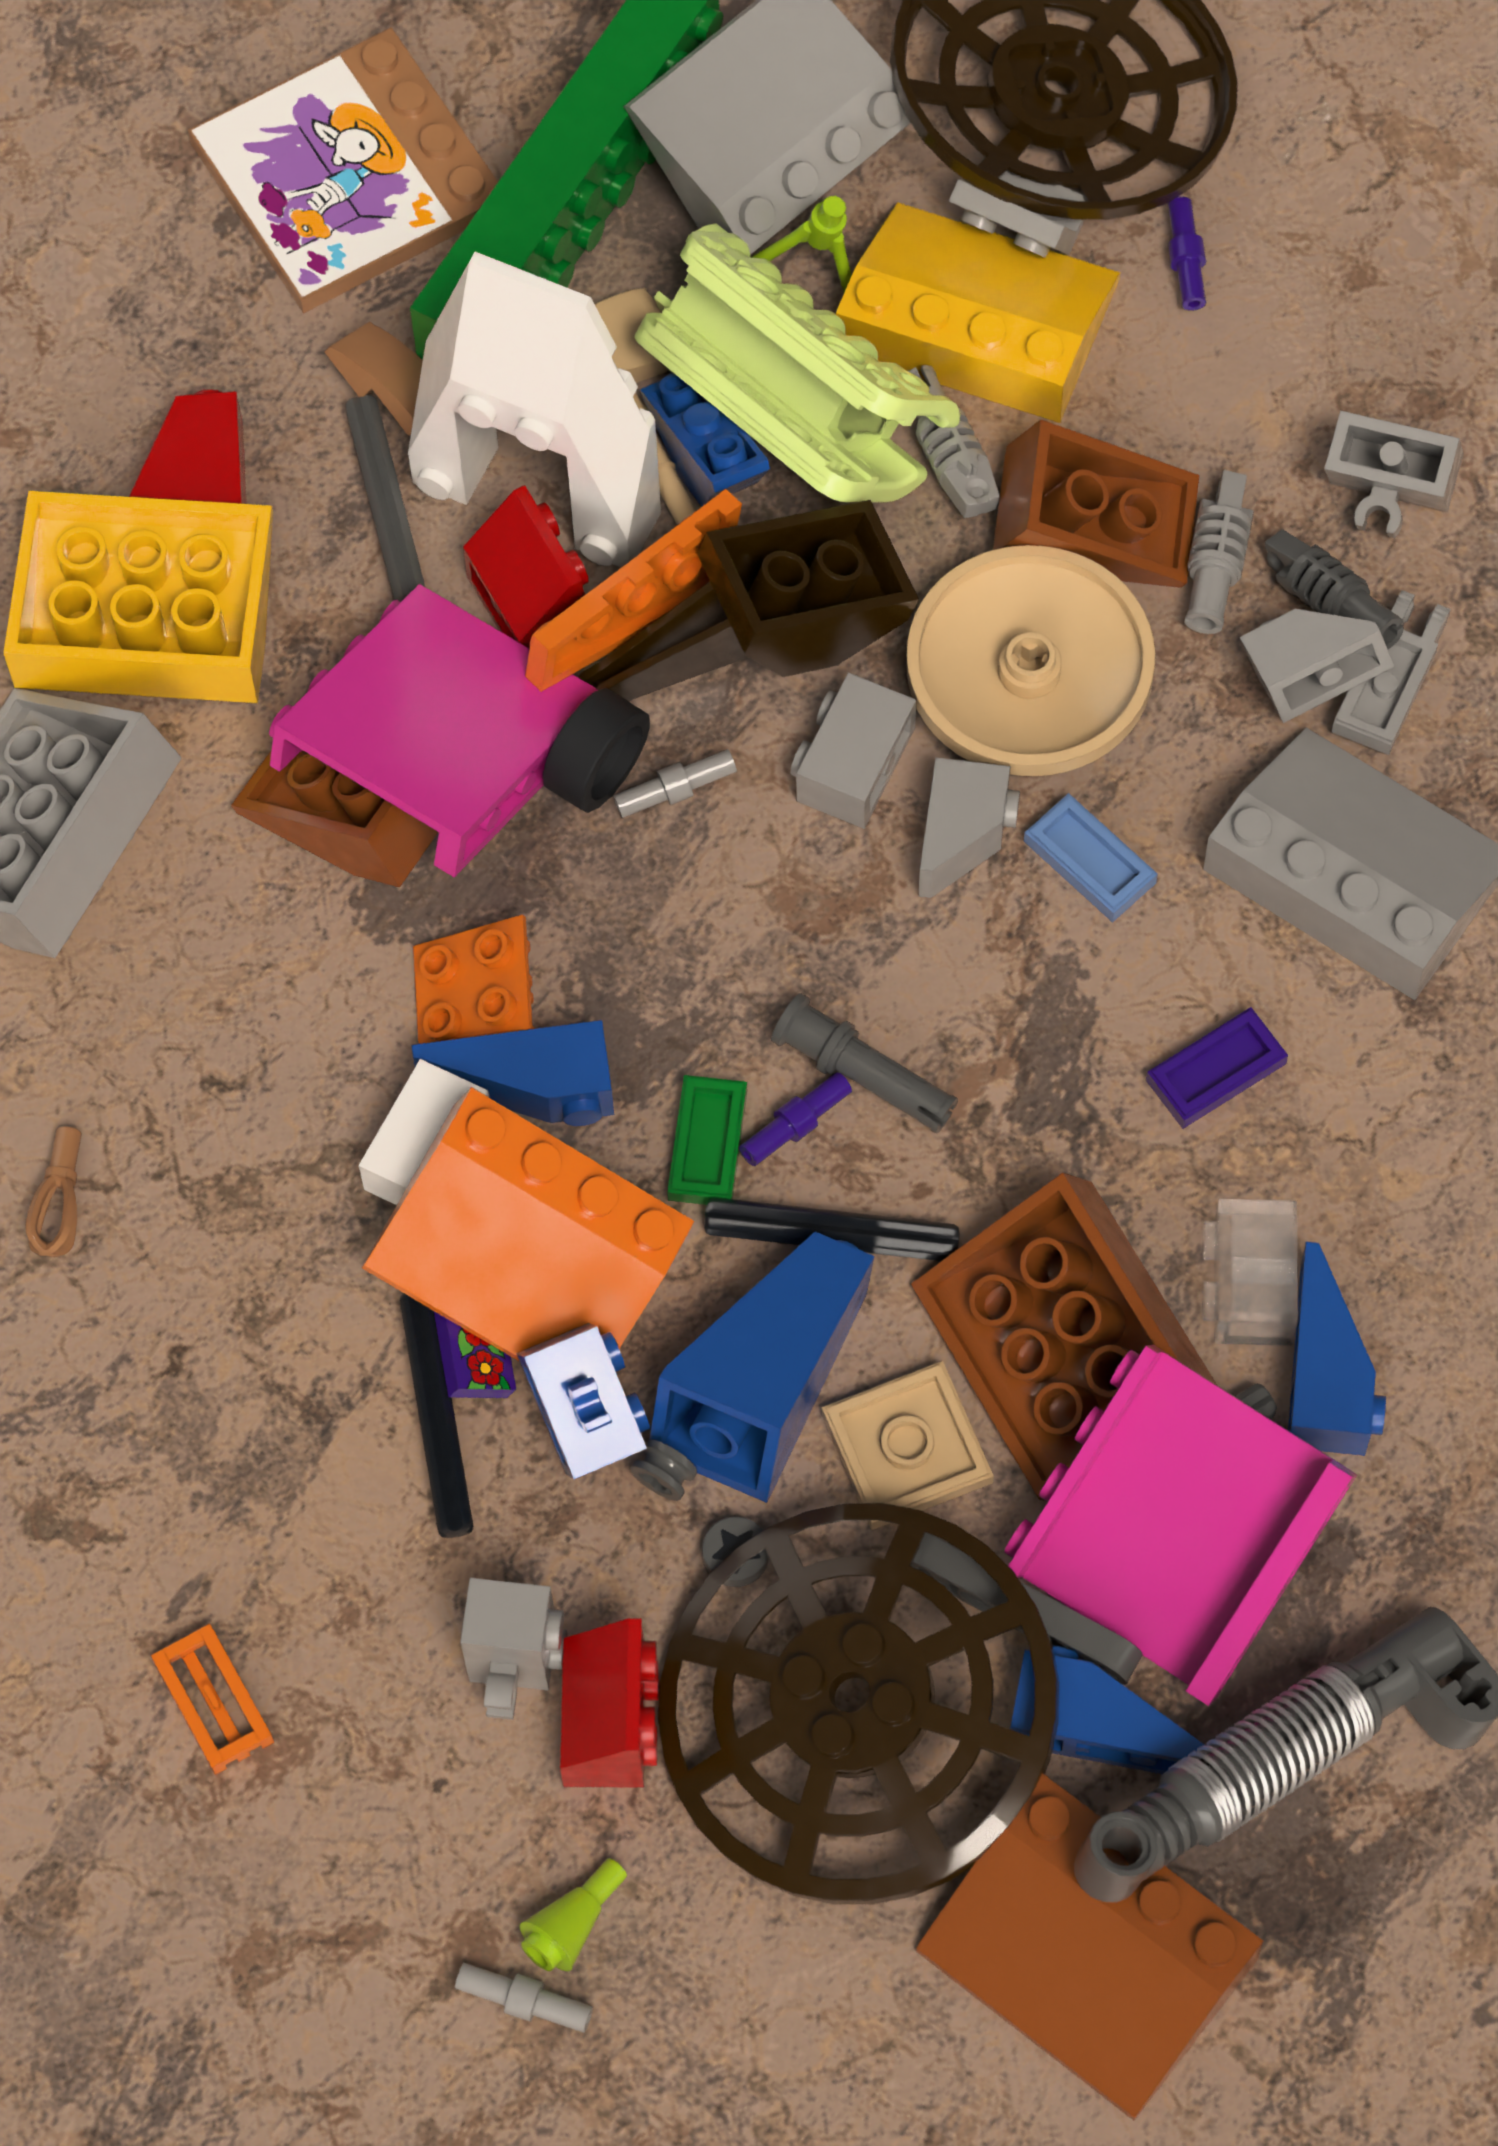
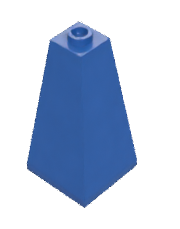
M814 1232L664 1368L659 1377L649 1440L659 1441L680 1452L694 1464L698 1474L767 1503L867 1295L875 1256L859 1250L849 1242L834 1240L818 1232Z

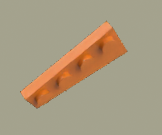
M727 489L723 490L554 619L540 626L530 640L525 677L540 692L546 690L620 648L707 584L710 580L699 559L698 550L707 532L738 526L742 503Z

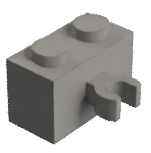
M1340 410L1325 465V472L1332 485L1371 494L1365 497L1355 510L1354 519L1357 530L1365 531L1369 515L1374 511L1382 510L1390 515L1386 530L1387 536L1396 538L1403 524L1398 500L1448 512L1464 453L1460 438Z
M477 1578L469 1579L460 1644L469 1682L486 1684L484 1707H487L486 1717L513 1720L517 1687L549 1690L551 1670H563V1638L567 1637V1630H563L564 1610L554 1609L551 1586Z

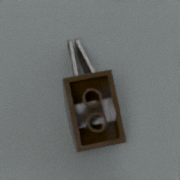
M871 500L709 531L706 533L697 554L710 581L605 659L582 672L578 678L598 690L608 688L627 701H632L638 697L748 657L781 677L834 667L908 621L919 598Z

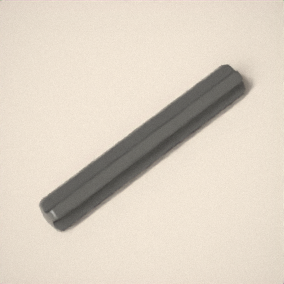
M366 394L364 397H352L346 402L345 407L394 600L401 602L419 584L424 587L425 584L378 402L374 396Z

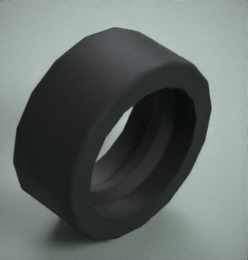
M602 688L593 692L569 717L555 739L543 770L544 786L587 813L600 808L613 796L637 762L650 729L649 714L608 688Z

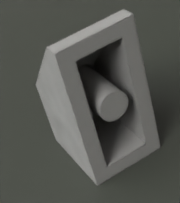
M1293 609L1276 619L1266 621L1258 628L1240 637L1254 671L1283 723L1395 667L1380 629L1373 621Z
M935 757L920 864L919 897L932 898L1001 850L1004 827L1016 828L1020 791L1008 790L1010 766Z

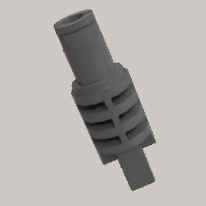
M1283 529L1265 542V549L1268 551V565L1277 572V582L1293 596L1299 598L1302 603L1311 607L1314 612L1375 622L1380 629L1387 649H1390L1398 642L1404 630V626L1401 624L1403 623L1402 618L1370 596L1366 580L1356 575L1354 571L1344 566L1342 562L1332 557L1323 548L1316 544L1310 547Z

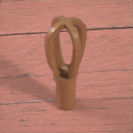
M64 1126L57 1128L50 1166L46 1168L44 1180L38 1186L28 1210L25 1228L29 1247L32 1252L40 1256L60 1257L67 1254L74 1245L77 1226V1204L74 1192L77 1180L75 1167L82 1133L73 1127ZM58 1188L62 1189L63 1192L61 1227L55 1239L47 1243L40 1238L49 1203Z

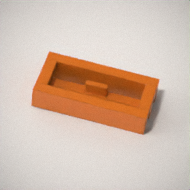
M210 1623L151 1655L158 1672L215 1775L226 1770L228 1763L236 1759L240 1762L251 1756L250 1751L259 1746L264 1749L274 1743L268 1727ZM206 1645L252 1729V1732L243 1737L240 1736L194 1652ZM180 1658L183 1659L229 1743L219 1750L216 1748L171 1663Z

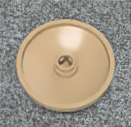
M1035 545L1010 546L985 552L966 560L944 575L930 589L918 607L910 627L907 641V679L913 699H916V709L924 723L945 746L957 755L970 762L1010 766V775H1054L1068 772L1096 761L1120 744L1132 731L1145 710L1151 693L1155 669L1154 638L1149 621L1137 598L1117 576L1100 564L1077 553L1060 548Z

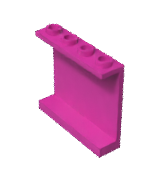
M419 584L401 602L394 600L390 603L382 614L379 624L366 636L363 634L356 636L346 649L343 658L330 671L327 669L320 671L311 682L307 693L294 706L288 704L278 712L269 731L270 737L273 738L270 766L280 772L303 750L438 831L439 836L434 866L455 878L544 785L543 770L555 739L578 706L593 692L598 691V689L572 674L540 692L525 677L529 648Z
M1147 1345L1140 1355L1133 1350L1126 1354L1110 1380V1384L1118 1388L1115 1396L1105 1411L1095 1406L1089 1413L1074 1439L1083 1445L1070 1467L1065 1466L1061 1462L1057 1465L1039 1494V1497L1048 1503L1034 1524L1027 1519L1022 1521L1008 1542L1004 1553L1013 1558L1008 1566L1014 1571L1018 1579L1023 1577L1077 1613L1127 1639L1141 1650L1144 1657L1188 1684L1187 1693L1209 1706L1219 1696L1358 1474L1155 1345Z

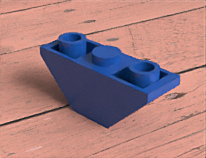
M671 373L662 380L640 389L648 411L655 418L656 429L671 461L675 463V470L679 478L701 507L725 489L734 494L757 484L769 471L770 466L767 457L748 433L676 374Z

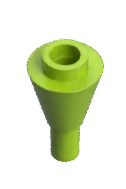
M607 1858L582 1887H576L520 1923V1931L524 1937V1941L521 1943L522 1949L537 1966L546 1971H552L555 1967L562 1971H571L602 1910L601 1905L627 1878V1873L623 1867L613 1859Z

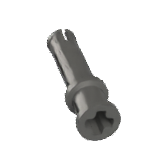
M799 993L793 998L775 1026L771 1037L773 1043L778 1046L786 1043L816 1061L817 1070L823 1074L830 1073L833 1075L838 1071L931 1128V1131L937 1134L942 1130L952 1115L949 1109L953 1110L958 1103L957 1097L947 1094L859 1040V1032L855 1030V1025L848 1021H844L841 1024L810 1006V998L803 993Z

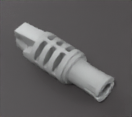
M922 365L921 372L925 378L923 381L928 385L929 393L946 396L936 377L934 368L929 365ZM916 367L909 370L910 373L921 379ZM959 408L960 422L954 428H941L926 416H916L918 420L915 431L916 438L922 446L926 458L929 459V464L936 473L939 484L964 518H969L997 509L1000 495L988 457L982 450L978 438L975 437V432L968 423L965 412Z
M1224 470L1217 488L1215 501L1202 498L1200 502L1188 560V571L1194 582L1189 609L1185 616L1187 627L1199 633L1214 634L1222 630L1229 589L1242 576L1254 510L1242 508L1247 479L1245 474Z

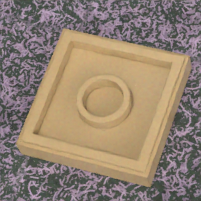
M943 1361L822 1407V1417L859 1503H885L923 1511L993 1484L994 1475ZM867 1520L871 1530L890 1523L879 1520Z

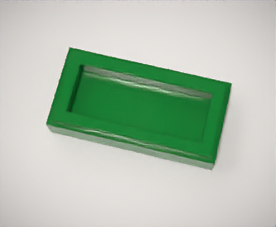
M684 1075L667 1192L668 1201L707 1205L708 1200L713 1197L733 1199L748 1091L747 1082Z

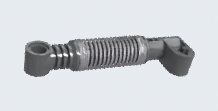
M1428 1607L1346 1663L1332 1661L1326 1666H1321L1306 1676V1679L1303 1678L1297 1682V1685L1294 1684L1288 1688V1691L1285 1690L1279 1694V1697L1276 1696L1270 1700V1703L1267 1702L1261 1706V1709L1258 1708L1253 1711L1252 1715L1244 1717L1243 1721L1235 1723L1234 1727L1226 1729L1225 1733L1217 1735L1216 1739H1211L1206 1745L1199 1747L1197 1752L1193 1751L1188 1757H1184L1169 1767L1168 1771L1160 1776L1159 1787L1141 1798L1140 1801L1138 1800L1122 1812H1112L1102 1816L1093 1826L1077 1852L1074 1861L1075 1877L1080 1887L1089 1896L1102 1902H1119L1129 1898L1143 1880L1176 1859V1857L1197 1844L1208 1847L1215 1842L1221 1841L1239 1829L1240 1826L1248 1823L1249 1820L1255 1818L1258 1814L1285 1798L1286 1795L1294 1792L1295 1789L1301 1787L1304 1783L1310 1781L1313 1777L1372 1739V1736L1380 1731L1382 1719L1403 1705L1407 1707L1428 1735L1438 1744L1450 1749H1466L1474 1746L1498 1717V1674L1447 1613L1438 1608ZM1449 1675L1453 1681L1441 1689L1436 1682ZM1103 1848L1119 1851L1125 1857L1128 1866H1119L1112 1863L1106 1857Z

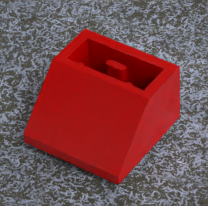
M523 485L513 490L463 546L467 578L498 630L530 649L532 635L540 626L554 619L586 595L583 585L589 583V578L576 551L572 549L565 552L557 537L560 536V529L549 506L545 502L537 505L526 486Z
M627 1618L563 1638L560 1772L563 1787L644 1788V1766H657L658 1728L656 1725L655 1706H646V1701H658L659 1661L657 1660L656 1641H644L642 1618Z

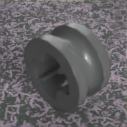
M655 1440L647 1441L645 1444L647 1449L643 1450L646 1457L643 1461H634L630 1467L631 1473L639 1482L658 1495L673 1501L681 1500L685 1493L681 1485L684 1480L691 1481L695 1478L697 1468L688 1458L672 1447Z

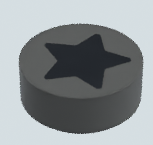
M728 1517L715 1523L706 1533L702 1547L703 1562L707 1572L710 1574L736 1548L762 1532L761 1527L743 1517ZM764 1549L747 1560L723 1585L742 1587L755 1582L767 1567L769 1556Z

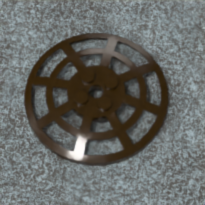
M902 0L891 34L890 65L895 91L906 117L922 141L947 167L974 187L1002 201L1011 202L1038 214L1074 220H1108L1141 214L1165 205L1191 189L1212 168L1226 144L1237 110L1238 80L1232 52L1219 24L1202 0H1159L1183 23L1197 43L1203 58L1170 66L1167 57L1155 40L1136 21L1129 17L1140 0H1111L1109 4L1101 0H982L970 7L963 15L948 0ZM922 7L949 32L939 57V83L908 79L907 42L914 20ZM1044 7L1073 11L1096 20L1088 33L1071 26L1048 24ZM1020 9L1024 23L1023 29L1010 35L1001 45L978 28L994 16ZM1117 33L1140 54L1150 71L1127 75L1117 55L1108 47ZM963 44L991 65L987 86L956 85V61ZM1211 79L1214 92V119L1203 150L1199 151L1169 141L1178 116L1179 94L1177 88ZM1058 81L1063 87L1070 89L1072 93H1056L1049 89L1045 82ZM1158 93L1159 117L1152 134L1121 120L1129 98ZM918 102L945 106L960 133L986 158L977 166L956 151L934 128ZM964 108L993 109L1001 122L1011 131L996 146L977 129ZM1110 138L1138 151L1120 164L1096 171L1087 149ZM1031 144L1049 150L1062 151L1071 173L1043 169L1019 160V157ZM1155 159L1188 169L1182 177L1168 186L1138 197L1112 201L1103 186L1132 177L1149 166ZM1007 171H1010L1017 176L1041 184L1078 188L1085 201H1072L1043 196L1013 186L1000 178Z
M885 1503L839 1504L806 1511L766 1528L736 1548L708 1575L686 1606L669 1643L660 1680L658 1721L664 1760L678 1797L698 1829L728 1860L758 1881L795 1897L829 1904L873 1905L913 1897L951 1881L972 1867L1005 1829L1009 1827L1032 1796L1042 1773L1045 1774L1050 1763L1059 1724L1060 1683L1053 1644L1039 1609L1014 1571L988 1545L956 1524L921 1510ZM879 1520L899 1524L884 1559L873 1556H843L818 1561L803 1567L789 1537L807 1528L840 1521ZM927 1532L946 1540L973 1558L998 1583L1009 1601L970 1616L963 1604L944 1585L924 1572L911 1567L925 1533ZM765 1549L779 1581L768 1587L747 1607L731 1630L726 1642L692 1635L700 1615L721 1585L747 1560ZM844 1576H870L876 1578L863 1613L844 1612L827 1616L813 1588V1584ZM902 1587L911 1588L931 1601L948 1618L952 1625L914 1642L904 1630L890 1622ZM788 1598L803 1630L788 1643L780 1657L745 1648L762 1620ZM1022 1626L1029 1643L1035 1676L1034 1717L1029 1736L990 1722L993 1711L994 1681L989 1653L984 1641ZM964 1650L968 1658L971 1675V1706L969 1715L934 1703L935 1688L930 1666ZM682 1661L717 1669L713 1690V1715L721 1749L690 1770L687 1768L681 1751L676 1719L677 1686ZM736 1674L771 1683L770 1706L773 1718L740 1738L736 1731L733 1712V1691ZM851 1678H860L867 1681L870 1694L862 1708L853 1712H845L836 1707L835 1693L844 1681ZM926 1731L960 1741L944 1768L924 1788L916 1792L901 1761L917 1747ZM786 1743L802 1761L811 1766L800 1804L789 1800L773 1789L756 1772L751 1763ZM981 1749L1019 1762L1020 1765L1011 1785L993 1811L966 1838L946 1850L927 1813L940 1805L961 1784L976 1762ZM734 1774L741 1786L762 1807L782 1821L794 1825L784 1866L763 1858L737 1840L711 1813L701 1796ZM876 1775L891 1803V1806L882 1810L861 1814L827 1813L837 1777L862 1778ZM903 1826L922 1862L902 1872L867 1879H829L810 1875L820 1834L833 1837H863L889 1832Z

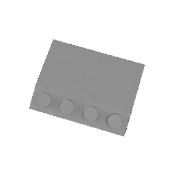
M755 0L624 106L698 229L717 223L728 233H733L745 241L749 247L750 255L910 124L895 91L892 70L831 0Z
M17 688L13 689L0 709V943L13 949L56 958L94 896L101 889L103 882L123 850L133 838L154 801L164 789L182 757L144 713Z
M1306 727L1242 791L1210 834L1203 870L1411 999L1416 1000L1498 886V843Z

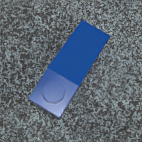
M602 1020L412 1045L415 1067L420 1059L488 1090L489 1098L513 1112L549 1123L565 1122L571 1126L590 1125L598 1122L602 1116L614 1115Z
M1306 1242L1300 1265L1288 1431L1322 1452L1365 1456L1371 1434L1382 1435L1386 1396L1374 1395L1376 1371L1320 1244Z
M1053 1646L1060 1687L1059 1724L1052 1754L1163 1774L1168 1771L1169 1767L1184 1757H1188L1193 1751L1197 1752V1749L1204 1745L1092 1662L1078 1660V1654L1072 1650ZM1025 1650L1010 1729L1029 1736L1034 1717L1035 1676L1030 1650Z

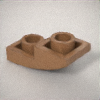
M371 322L366 323L329 346L325 354L359 397H364L366 394L375 392L406 434L410 436L423 360L397 338Z

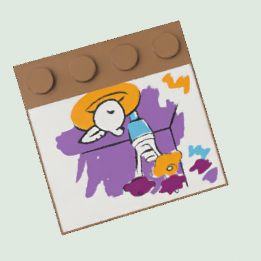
M392 27L188 129L191 145L303 314L463 232L498 183L491 170Z

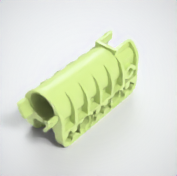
M717 223L692 231L680 253L683 261L689 265L686 270L688 274L684 280L688 285H681L673 301L660 291L656 293L654 299L662 313H646L635 333L634 338L808 484L829 498L845 503H856L871 500L872 502H891L906 496L921 485L927 478L926 468L890 438L898 424L911 426L916 416H926L941 428H954L960 422L958 406L946 396L929 393V387L923 380L906 371L900 365L893 362H879L877 349L870 341L861 336H846L845 324L840 317L829 310H815L811 295L801 286L782 284L779 269L766 259L750 258L748 245L737 235L728 233Z

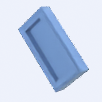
M1069 793L1024 833V842L1112 923L1157 883L1158 874Z

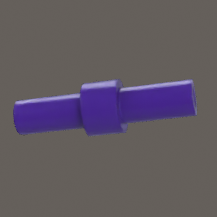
M1177 197L1168 203L1173 236L1168 243L1171 268L1178 272L1183 308L1186 310H1198L1206 305L1201 270L1206 264L1203 238L1196 234L1191 199L1188 197Z
M836 1072L802 1099L794 1096L774 1111V1120L739 1146L744 1159L755 1167L789 1140L794 1142L800 1141L818 1127L817 1119L852 1092L851 1085L847 1079L839 1072Z

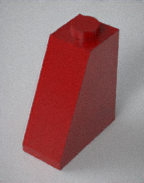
M207 389L198 391L193 395L176 396L129 497L247 504L243 420L237 391L221 392L219 390Z

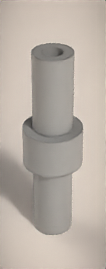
M726 749L684 767L680 762L660 769L657 771V778L613 795L621 817L624 818L668 800L670 805L693 797L692 790L737 772V768L729 749Z
M463 1963L455 1983V1989L504 2005V2013L529 2022L536 2016L585 2033L593 2012V2006L543 1990L544 1982L521 1974H517L514 1979Z

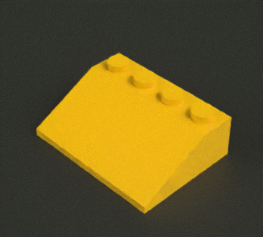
M897 202L857 263L838 306L836 315L845 324L846 336L864 337L876 347L879 362H893L900 365L906 371L916 367L921 379H925L921 372V366L929 365L934 368L936 377L942 386L1061 423L1120 280V272L1049 250L1045 258L1014 244L1015 239L997 233L992 234L978 227Z
M28 491L3 651L14 688L258 703L266 643L273 522L272 506Z

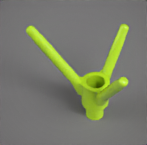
M837 196L823 198L813 208L808 221L751 258H762L771 261L797 244L808 242L809 245L818 250H829L833 254L840 283L845 293L852 277L845 250L844 235L842 233L847 222L845 202Z

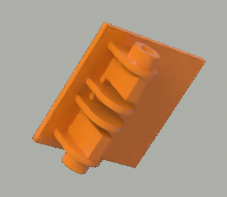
M522 914L413 946L418 1044L535 1029L532 1025L531 1005L534 1002V997L530 991L533 981L532 976L529 974L528 953L531 949L530 942L527 940L526 916Z

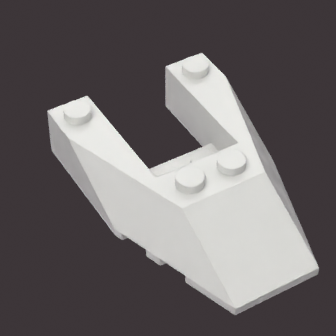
M474 252L426 340L408 456L413 484H416L425 494L435 499L445 500L450 498L465 505L469 502L498 449L496 429L516 436L521 443L537 451L549 449L566 456L575 549L581 551L587 559L603 566L614 564L623 567L639 555L661 514L656 424L652 413L642 408L639 409L633 399L638 386L631 373L617 368L612 355L617 346L591 297Z

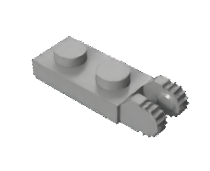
M1401 590L1391 611L1402 618L1403 623L1401 624L1404 626L1413 612L1415 595ZM1437 604L1426 621L1425 630L1421 637L1403 630L1398 642L1388 649L1395 667L1348 690L1335 717L1332 733L1387 755L1390 754L1436 656L1438 642L1445 629L1451 609Z

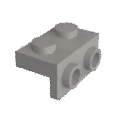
M1007 171L1000 178L1013 186L1043 196L1072 201H1085L1082 194L1064 186L1041 184L1017 176L1010 171ZM958 179L949 199L950 202L965 208L961 220L992 234L999 223L1018 232L1013 242L1014 244L1045 258L1050 247L1069 255L1085 221L1029 211L1011 202L1002 201Z

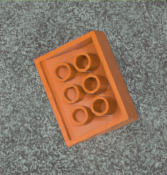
M471 1087L453 1105L364 1262L362 1269L517 1361L519 1359L516 1353L587 1323L597 1326L601 1335L611 1332L620 1349L665 1277L695 1221Z

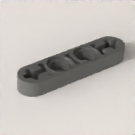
M927 1532L925 1533L911 1567L924 1572L944 1585L956 1598L982 1612L1009 1601L998 1583L973 1558L948 1542ZM1022 1583L1039 1609L1053 1646L1072 1650L1078 1654V1660L1092 1662L1123 1685L1128 1683L1143 1656L1140 1649L1115 1632ZM1022 1626L1015 1628V1630L1025 1635Z

